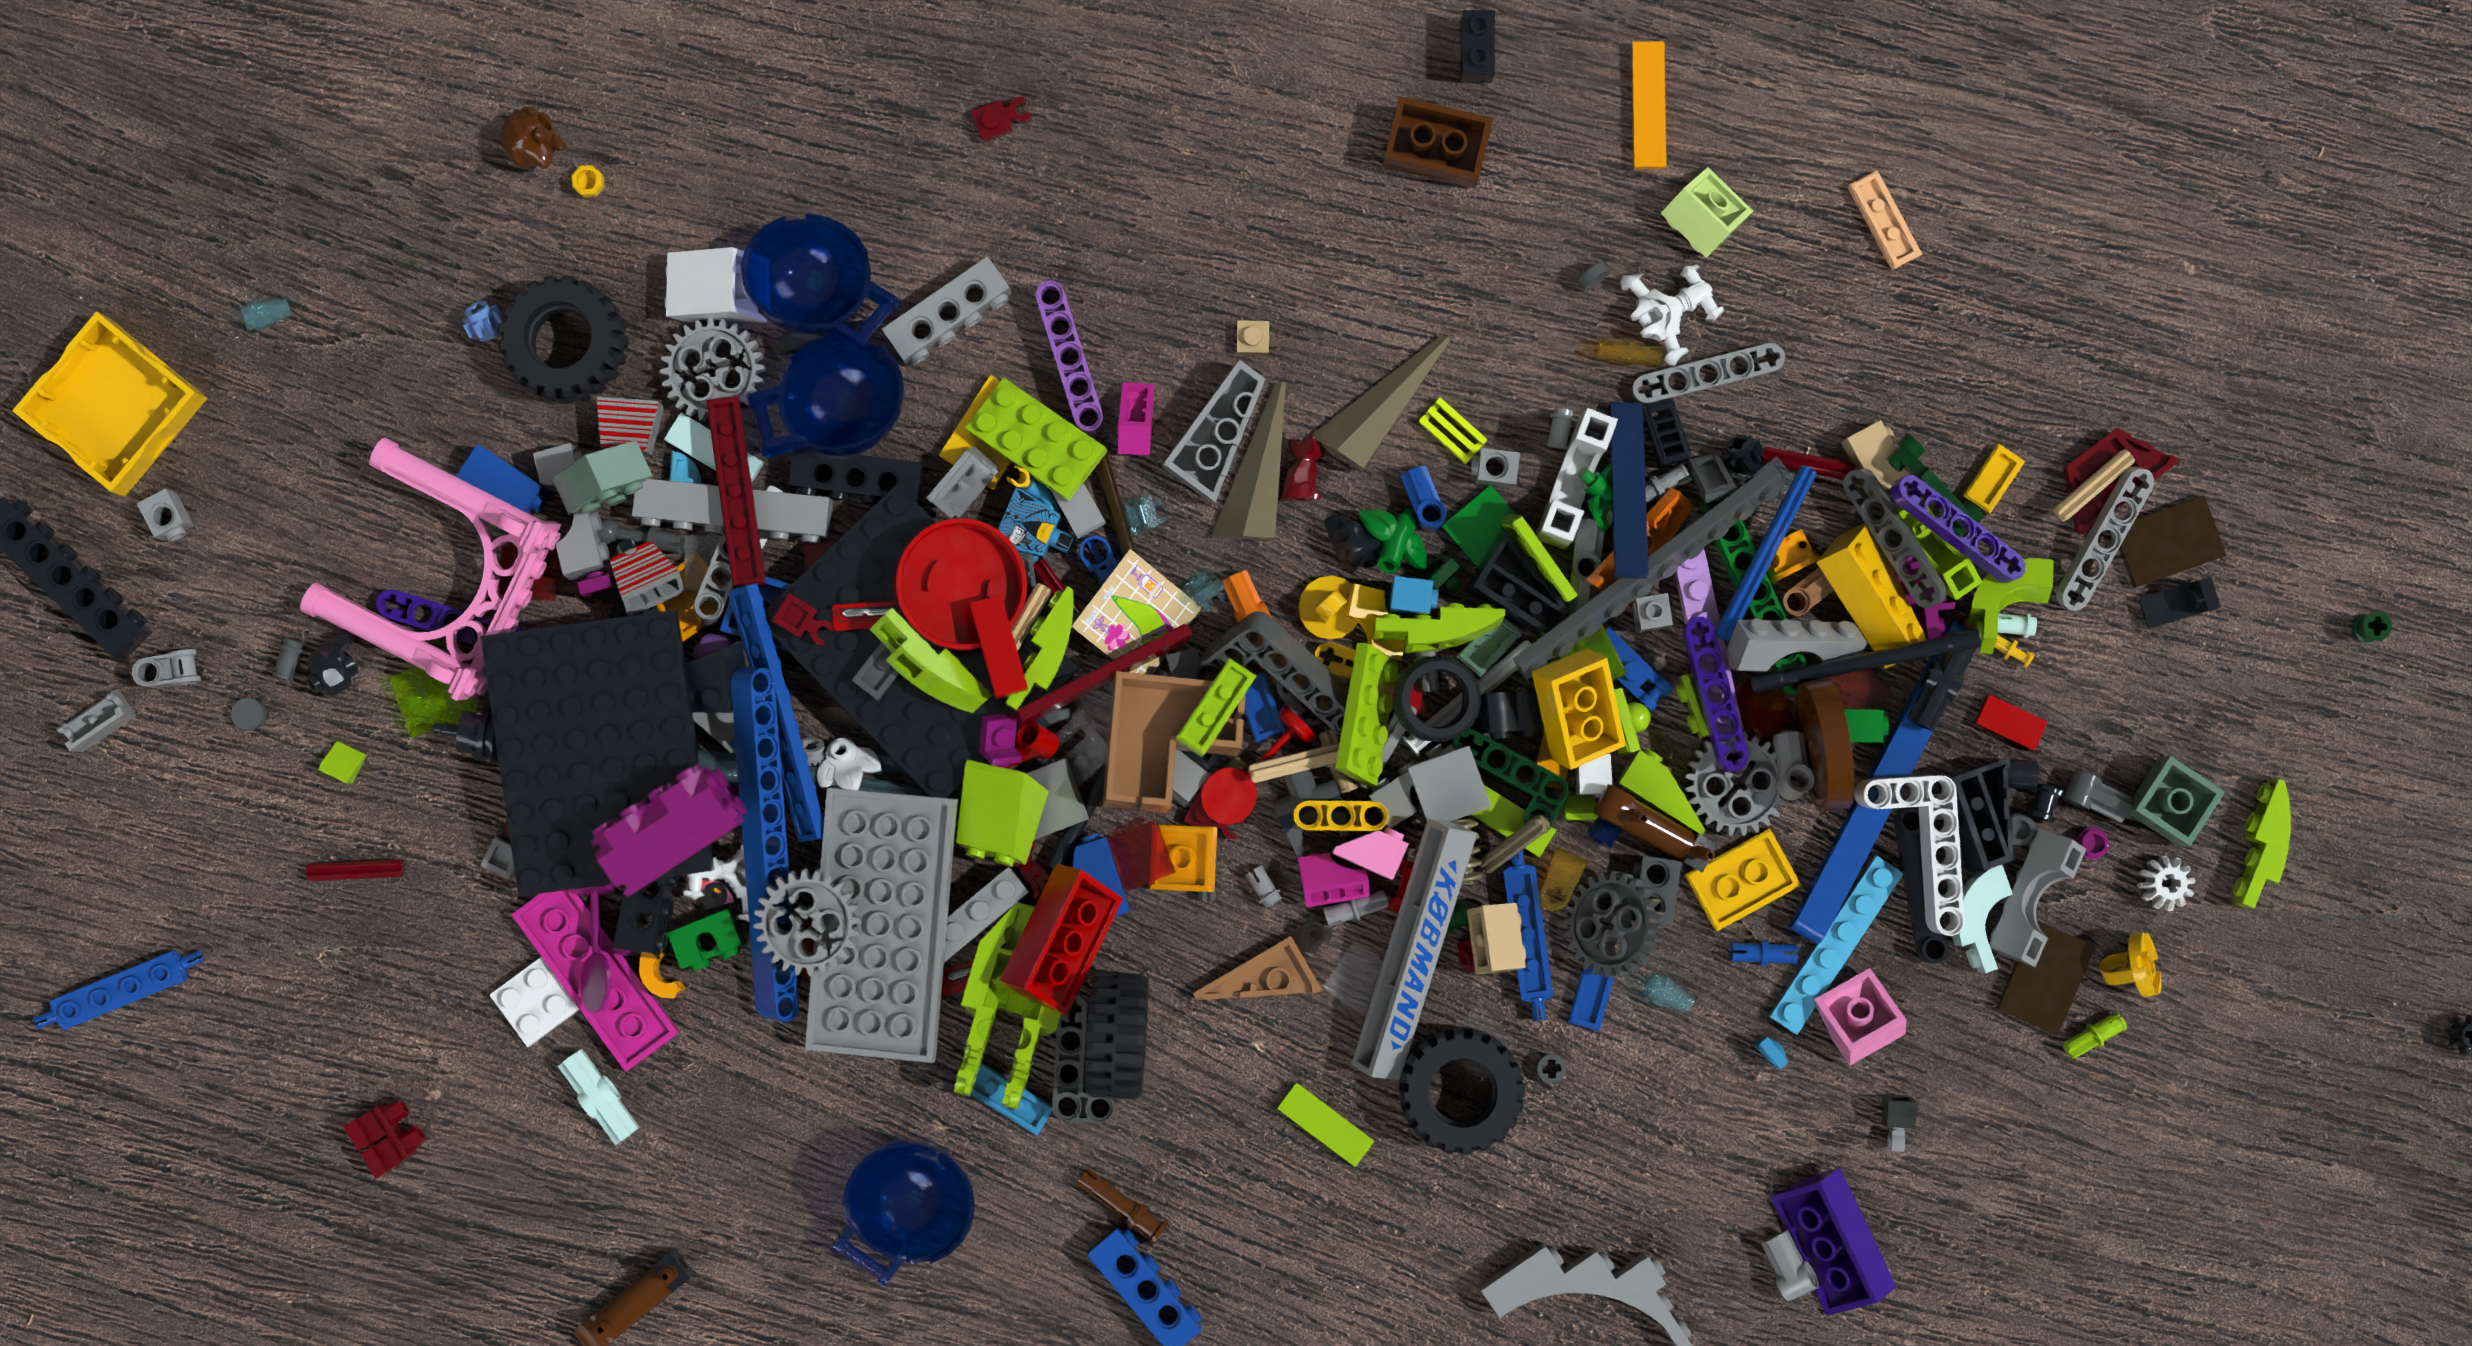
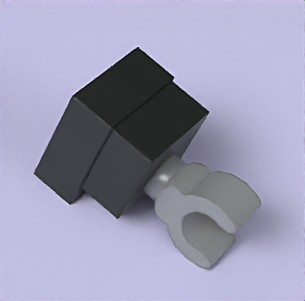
M1882 1094V1122L1887 1127H1890L1887 1147H1890L1891 1151L1904 1152V1128L1915 1129L1918 1103L1912 1096Z

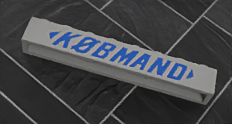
M1428 818L1351 1064L1370 1077L1400 1080L1477 836L1476 832L1457 823Z

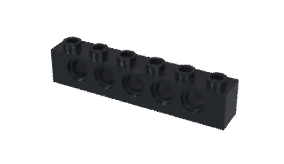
M2 497L0 499V549L113 658L126 660L152 633L145 625L148 622L147 619L135 609L130 611L122 603L125 599L118 591L112 587L106 588L99 581L102 577L95 569L87 564L83 566L76 559L79 555L72 547L64 542L60 544L53 537L56 532L48 524L41 520L37 522L30 515L33 510L25 502L18 498L11 500ZM21 525H24L25 535L18 540L16 531ZM47 547L48 557L45 561L41 562L39 553L41 549ZM70 569L71 579L68 583L64 584L62 582V574L65 570ZM89 591H93L94 601L87 607L85 596ZM112 613H116L118 618L117 624L110 629L108 618Z

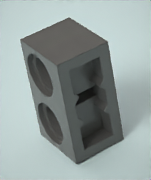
M1639 856L1638 862L1633 861L1631 874L1633 875V880H1644L1642 888H1652L1653 892L1650 897L1660 900L1657 911L1663 912L1664 915L1657 918L1656 923L1673 926L1682 862ZM1652 865L1659 866L1663 873L1662 879L1656 884L1650 882L1647 878V871ZM1633 913L1631 920L1636 921L1635 913Z

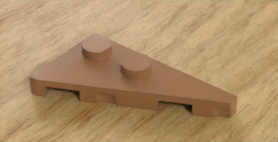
M1289 936L1193 992L1196 1000L1318 993L1322 991V988L1294 940Z

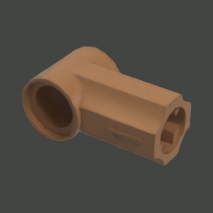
M1818 567L1788 591L1782 593L1778 597V601L1787 620H1794L1806 614L1809 609L1832 593L1834 589L1820 567ZM1789 596L1798 599L1800 603L1799 611H1793L1789 608L1787 604Z

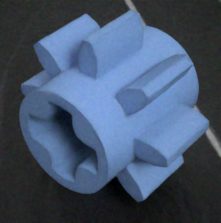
M479 301L470 305L465 310L466 317L462 318L464 323L462 326L469 338L477 335L480 341H488L499 335L497 333L498 325L504 322L502 320L503 316L496 304L489 307L485 301Z

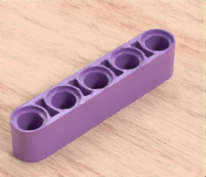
M1052 280L1045 281L1037 288L1036 300L1071 412L1078 429L1087 435H1095L1103 428L1104 418L1066 295L1058 282ZM1048 291H1055L1060 297L1055 304L1049 305L1042 301L1043 295ZM1058 321H1065L1069 324L1068 331L1063 335H1057L1052 332V326ZM1067 351L1076 352L1079 355L1078 361L1073 365H1065L1061 361L1063 354ZM1077 381L1085 382L1088 385V391L1082 396H1076L1071 393V386ZM1094 412L1098 416V420L1094 425L1087 427L1081 424L1080 418L1083 413Z

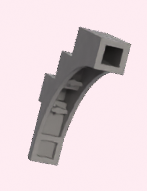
M1542 1242L1478 1286L1499 1318L1523 1304L1550 1295L1565 1293L1602 1295L1620 1300L1651 1316L1661 1324L1675 1346H1692L1688 1340L1692 1333L1682 1319L1677 1322L1669 1312L1674 1307L1663 1291L1659 1294L1656 1293V1291L1666 1285L1662 1278L1666 1273L1656 1257L1649 1259L1645 1253H1642L1612 1274L1611 1270L1615 1266L1605 1252L1599 1254L1592 1248L1561 1269L1560 1265L1565 1262L1553 1246L1548 1249Z

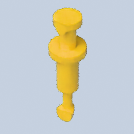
M1966 618L1964 625L1969 629H1974L1975 625L1968 624V618ZM1997 634L1994 648L2005 654L2003 657L2005 660L2011 655L2024 663L2023 667L2027 668L2035 655L2031 652L2025 653L2016 648L2018 641L2014 640L2011 643Z

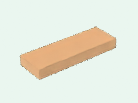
M1878 170L1851 183L1847 187L1891 270L1922 255Z

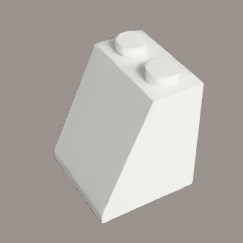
M734 247L667 253L665 269L667 276L665 297L667 317L683 322H695V320L708 322V319L712 318L714 322H720L722 319H725L727 322L767 323L768 259Z

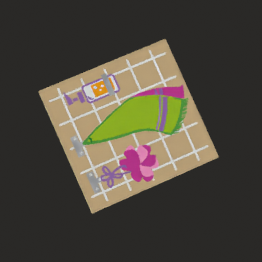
M1129 549L1074 622L1072 628L1115 660L1183 624H1188L1189 626L1202 607L1134 551ZM1168 653L1129 673L1150 675L1154 667H1158Z

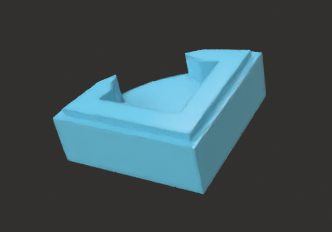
M672 451L669 481L703 484L702 475L697 465L684 454Z

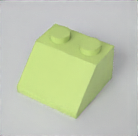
M1707 167L1681 190L1661 214L1667 219L1668 224L1673 229L1678 230L1690 242L1694 250L1702 253L1707 258L1735 231L1753 210Z

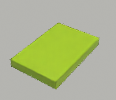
M1508 514L1501 519L1500 523L1513 537L1515 544L1531 560L1533 567L1550 584L1561 600L1570 602L1578 596L1523 516Z

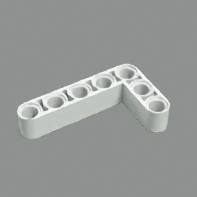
M1940 775L1862 780L1857 784L1854 796L1856 802L1864 808L1918 807L1926 924L1934 933L1947 936L1957 935L1964 927L1965 919L1955 783L1949 777ZM1935 782H1939L1942 787V793L1937 799L1932 795L1931 791ZM1906 783L1910 788V796L1904 801L1900 797V788ZM1874 785L1878 789L1879 795L1877 800L1872 803L1868 799V790ZM1938 814L1944 819V825L1939 831L1935 829L1933 824ZM1940 847H1943L1946 852V858L1942 863H1938L1936 860V852ZM1945 879L1948 884V890L1946 894L1941 896L1938 893V884ZM1947 912L1950 916V923L1943 929L1940 925V917L1943 913Z

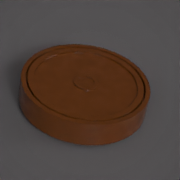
M1830 679L1801 682L1796 691L1795 721L1796 731L1804 735L1808 767L1814 775V784L1808 790L1809 795L1819 812L1847 809L1852 804L1854 794V765L1850 734L1842 701L1835 685Z

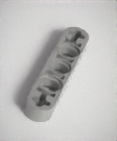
M1767 343L1644 374L1632 383L1631 395L1638 403L1651 404L1770 374L1782 367L1785 361V353L1779 345ZM1766 350H1769L1771 355L1776 354L1777 360L1773 362V367H1770L1768 362H1763L1756 365L1759 371H1754V361L1750 353H1754V359L1766 355ZM1735 357L1743 358L1747 363V370L1742 375L1734 374L1731 371L1730 363ZM1704 365H1710L1716 371V378L1711 383L1704 382L1699 376L1700 368ZM1679 373L1684 376L1686 384L1682 390L1676 391L1669 386L1668 379L1671 374ZM1657 377H1662L1661 381L1663 390L1666 393L1665 395H1661V388L1653 390L1650 393V398H1646L1644 393L1639 394L1638 389L1642 386V381H1646V384L1651 386L1659 383Z
M2134 466L2129 467L2122 473L2058 586L2056 599L2062 607L2077 611L2088 604L2153 489L2154 477L2149 470ZM2134 476L2139 477V480L2142 481L2140 487L2135 486L2132 482ZM2124 492L2130 493V495L2135 496L2134 500L2132 498L2123 496ZM2124 501L2128 506L2127 514L2123 518L2117 519L2114 515L2115 506ZM2109 530L2112 534L2110 544L2106 547L2099 546L2098 537L2100 533ZM2093 558L2096 563L2095 571L2085 576L2082 572V565L2087 559ZM2076 577L2086 581V585L2075 581ZM2070 590L2075 591L2078 595L2076 600L2067 596Z

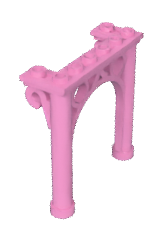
M384 437L376 444L369 460L371 467L459 510L469 518L477 529L484 550V572L479 590L470 606L460 617L449 625L430 632H416L406 629L318 583H314L308 588L302 598L300 610L312 617L319 616L423 669L431 677L450 684L448 692L453 694L451 698L456 701L478 698L479 695L482 696L488 689L481 636L516 631L519 623L516 618L521 608L524 609L531 600L533 592L530 589L535 579L538 580L545 571L547 563L544 560L549 550H553L556 547L555 544L559 542L561 534L558 531L562 524L553 521H542L400 449L396 442ZM485 521L509 534L493 540L491 531ZM512 542L518 549V557L514 565L506 570L499 565L496 550L503 544ZM495 573L500 576H513L504 597L499 591L500 580L495 579ZM488 596L492 601L486 602ZM489 610H497L488 630H486L481 622L472 620L475 616L483 617ZM466 626L475 629L478 636L473 650L468 654L460 651L457 646V631ZM446 637L447 649L450 654L425 642V640ZM467 660H473L471 665L466 663Z

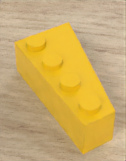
M1866 523L1840 534L1818 559L1817 564L1873 651L1927 640L1888 558ZM1895 664L1886 665V666H1884V668L1886 669V668H1888V667H1890V666H1893V665H1895Z

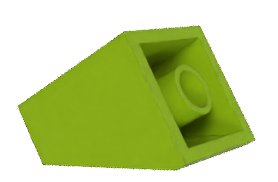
M967 760L964 771L956 843L966 849L965 854L975 859L984 860L986 855L994 857L995 862L1005 866L1013 867L1014 862L1026 865L1049 791L1025 772Z

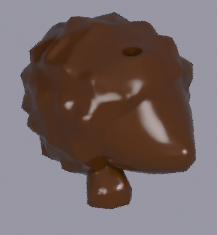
M525 106L521 110H515L512 115L506 118L505 124L501 126L503 131L500 135L501 147L506 151V156L518 168L534 170L539 166L542 169H546L552 162L555 150L564 151L567 148L566 143L555 133L551 118L546 113H540L533 107Z

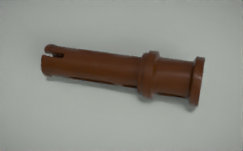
M1089 1167L1076 1183L1077 1186L1088 1192L1123 1219L1128 1230L1134 1229L1148 1240V1245L1151 1247L1169 1224L1166 1220L1162 1222L1148 1212L1146 1205L1140 1203L1137 1205L1128 1199L1120 1191L1100 1178Z

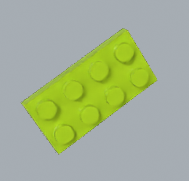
M1005 378L1000 381L965 427L968 433L1014 465L1026 469L1030 476L1068 502H1070L1107 453L1105 446Z
M1357 643L1335 769L1365 786H1377L1378 778L1383 768V748L1388 739L1387 725L1389 713L1393 709L1392 695L1394 684L1399 674L1398 662L1369 643Z

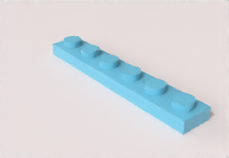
M1877 855L1872 858L1844 900L1826 936L1820 944H1815L1768 1017L1793 1034L1797 1035L1816 1007L1814 999L1825 994L1904 873Z

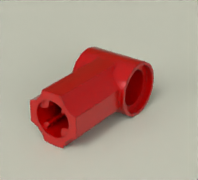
M1036 721L1019 728L1015 737L1014 748L1022 755L1021 762L1010 763L1009 766L1002 768L1009 769L1036 756L1040 759L1052 757L1059 746L1058 736Z

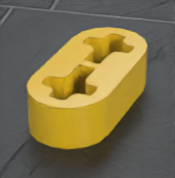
M1331 642L1318 646L1314 656L1323 664L1324 659L1319 657L1320 652L1326 653L1328 648L1333 649V655L1342 658V663L1331 662L1326 667L1333 674L1351 680L1353 667L1345 665L1346 660L1354 662L1356 650Z

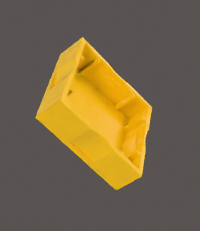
M96 311L66 346L59 361L39 378L12 411L44 438L62 447L77 465L110 492L125 497L208 398L111 318Z

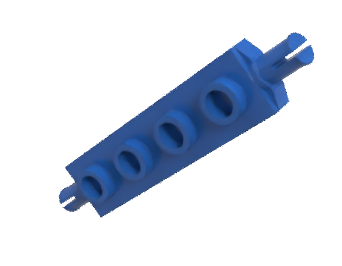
M1521 850L1511 858L1512 866L1503 870L1502 874L1507 904L1517 903L1518 912L1521 916L1522 944L1526 950V968L1516 970L1520 1000L1531 1002L1533 1021L1547 1020L1544 1000L1553 996L1536 867L1525 865L1523 850Z
M173 949L51 999L49 1001L50 1011L34 1016L33 1021L34 1023L39 1022L35 1025L38 1029L56 1022L63 1031L184 982L188 979L187 969L204 963V956L199 957L202 952L197 950L181 957Z

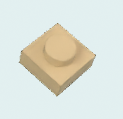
M1237 320V354L1269 355V321Z

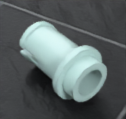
M2026 613L2025 616L1998 614L1997 633L2023 635L2024 639H2028L2029 636H2035L2037 618L2031 617L2030 613Z

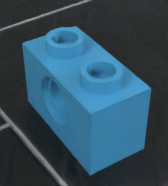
M1394 576L1390 586L1388 614L1413 617L1416 615H1429L1430 611L1434 612L1438 601V589H1433L1434 581Z

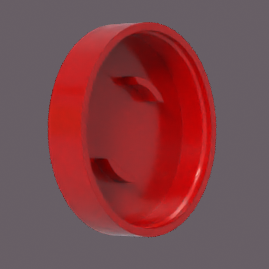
M955 518L940 521L925 528L908 543L896 564L893 578V593L900 616L928 644L940 649L946 648L949 651H970L981 648L969 603L1002 595L1010 627H1012L1024 607L1027 594V576L1018 550L1002 532L978 520Z

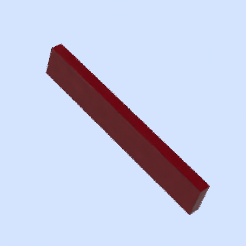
M739 396L706 400L732 587L737 589L755 583L758 586L766 585L740 398Z
M1183 624L1019 708L1015 715L1018 727L1022 728L1113 681L1117 671L1131 672L1187 643L1193 634L1188 624Z

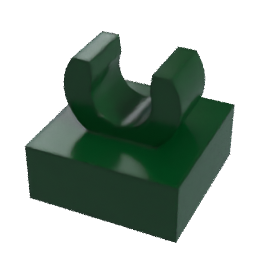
M1443 553L1419 575L1424 580L1434 581L1433 588L1438 589L1442 585L1451 593L1461 585L1459 580L1453 575L1460 566L1453 558Z

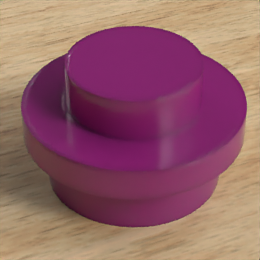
M2085 828L2076 837V842L2086 848L2083 856L2086 859H2099L2106 854L2109 848V839L2106 833L2099 828Z

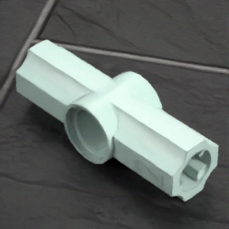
M583 1049L571 1055L558 1066L578 1093L577 1099L582 1108L590 1117L597 1119L615 1145L640 1128L620 1101L621 1096L615 1085L606 1076L600 1074Z

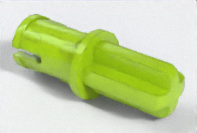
M2115 1011L2094 1025L2087 1024L2086 1030L2063 1043L2066 1054L2075 1059L2096 1046L2099 1048L2103 1047L2106 1040L2127 1030L2123 1017L2117 1019L2120 1017V1014Z

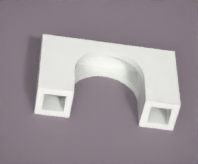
M1589 408L1578 419L1535 534L1539 541L1563 550L1573 542L1584 513L1581 510V506L1586 494L1582 489L1583 482L1577 475L1585 467L1594 473L1602 454L1608 448L1618 419Z

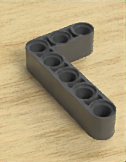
M1260 611L1250 613L1204 651L1196 670L1198 680L1214 681L1229 658L1243 667L1254 659L1333 731L1341 736L1349 687L1268 614Z

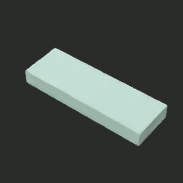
M680 412L664 440L716 471L710 429ZM748 453L751 480L753 482L764 462Z

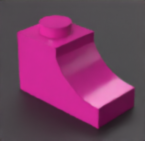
M1122 383L1118 422V454L1150 455L1155 384Z
M1312 853L1298 858L1306 907L1370 897L1367 869L1343 867L1331 858L1330 853Z

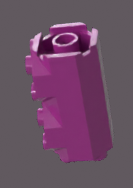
M700 764L690 767L675 777L678 782L674 785L671 782L647 795L651 801L648 804L645 800L638 804L635 803L620 813L622 820L619 821L616 818L592 831L595 837L591 841L592 846L599 845L600 851L595 853L597 861L616 887L624 884L628 888L623 892L627 897L638 892L744 822L742 815L747 813V810L737 796L733 797L726 787L729 785L728 780L719 768L712 771L708 766L702 768Z

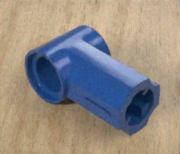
M1426 465L1413 468L1400 475L1415 512L1418 526L1426 532H1435L1440 529L1444 524L1446 508L1440 501ZM1432 508L1438 511L1440 518L1436 522H1428L1423 518L1422 512Z

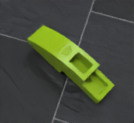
M1068 586L1064 592L1057 590L1048 604V607L1052 609L1046 619L1039 617L1029 632L1034 636L1031 644L1039 648L1040 652L1037 654L1032 651L1022 668L1027 670L1024 676L1028 690L1007 696L1006 705L1016 712L1035 685L1043 691H1047L1061 665L1069 641L1074 607L1073 589Z
M1450 603L1445 605V607H1440L1437 619H1432V616L1416 615L1413 616V619L1400 618L1397 614H1384L1380 618H1375L1372 640H1405V653L1430 652L1452 648L1473 641L1500 626L1505 617V609H1497L1492 604H1482L1477 606V608H1464L1463 604Z
M893 608L870 629L892 652L886 661L908 681L932 697L955 708L973 713L992 696L983 687L982 683L946 648L938 655Z
M2268 779L2267 783L2261 785L2257 793V800L2259 801L2255 812L2248 816L2244 828L2247 832L2244 839L2255 843V847L2250 848L2244 861L2247 867L2243 877H2239L2235 882L2232 894L2235 895L2232 903L2242 908H2255L2264 884H2279L2285 867L2291 833V812L2286 783L2281 779Z

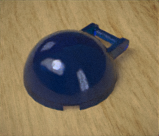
M806 213L805 219L786 221L785 216L778 218L761 228L751 238L745 248L741 262V273L744 289L750 302L773 325L788 332L798 334L827 332L856 351L864 352L869 345L868 339L888 314L895 312L901 305L895 295L871 281L868 251L857 234L846 225L832 218ZM867 297L879 306L860 330L856 332L843 323L859 310Z
M839 334L826 336L805 345L790 357L792 362L782 375L781 385L751 393L747 397L749 407L754 409L762 439L760 450L762 456L773 457L807 447L810 450L828 456L845 457L872 449L890 433L902 412L904 384L902 373L896 360L883 346L878 348L867 343L862 336ZM779 404V414L789 435L778 438L774 437L767 406Z
M916 1139L897 1140L877 1147L856 1165L846 1182L842 1206L844 1205L845 1217L848 1223L832 1243L830 1251L836 1255L840 1252L878 1278L877 1282L882 1286L889 1282L903 1262L915 1264L929 1261V1265L950 1255L965 1239L971 1228L974 1216V1193L967 1173L956 1158L933 1143ZM855 1233L871 1250L891 1260L886 1266H883L849 1243L848 1240Z

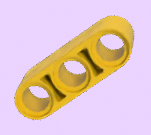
M1304 801L1297 805L1293 815L1297 826L1302 829L1336 831H1376L1382 829L1387 824L1389 818L1386 807L1380 802ZM1304 806L1314 807L1318 812L1316 822L1311 825L1303 824L1299 819L1301 808ZM1338 806L1348 808L1351 814L1349 822L1345 825L1334 823L1331 817L1334 808ZM1372 806L1380 808L1383 812V820L1375 826L1369 825L1364 818L1365 811Z

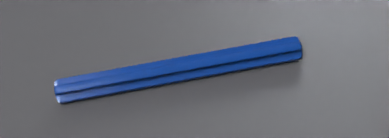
M1803 465L1798 469L1715 630L1716 636L1720 639L1730 641L1737 621L1742 620L1816 476V471Z

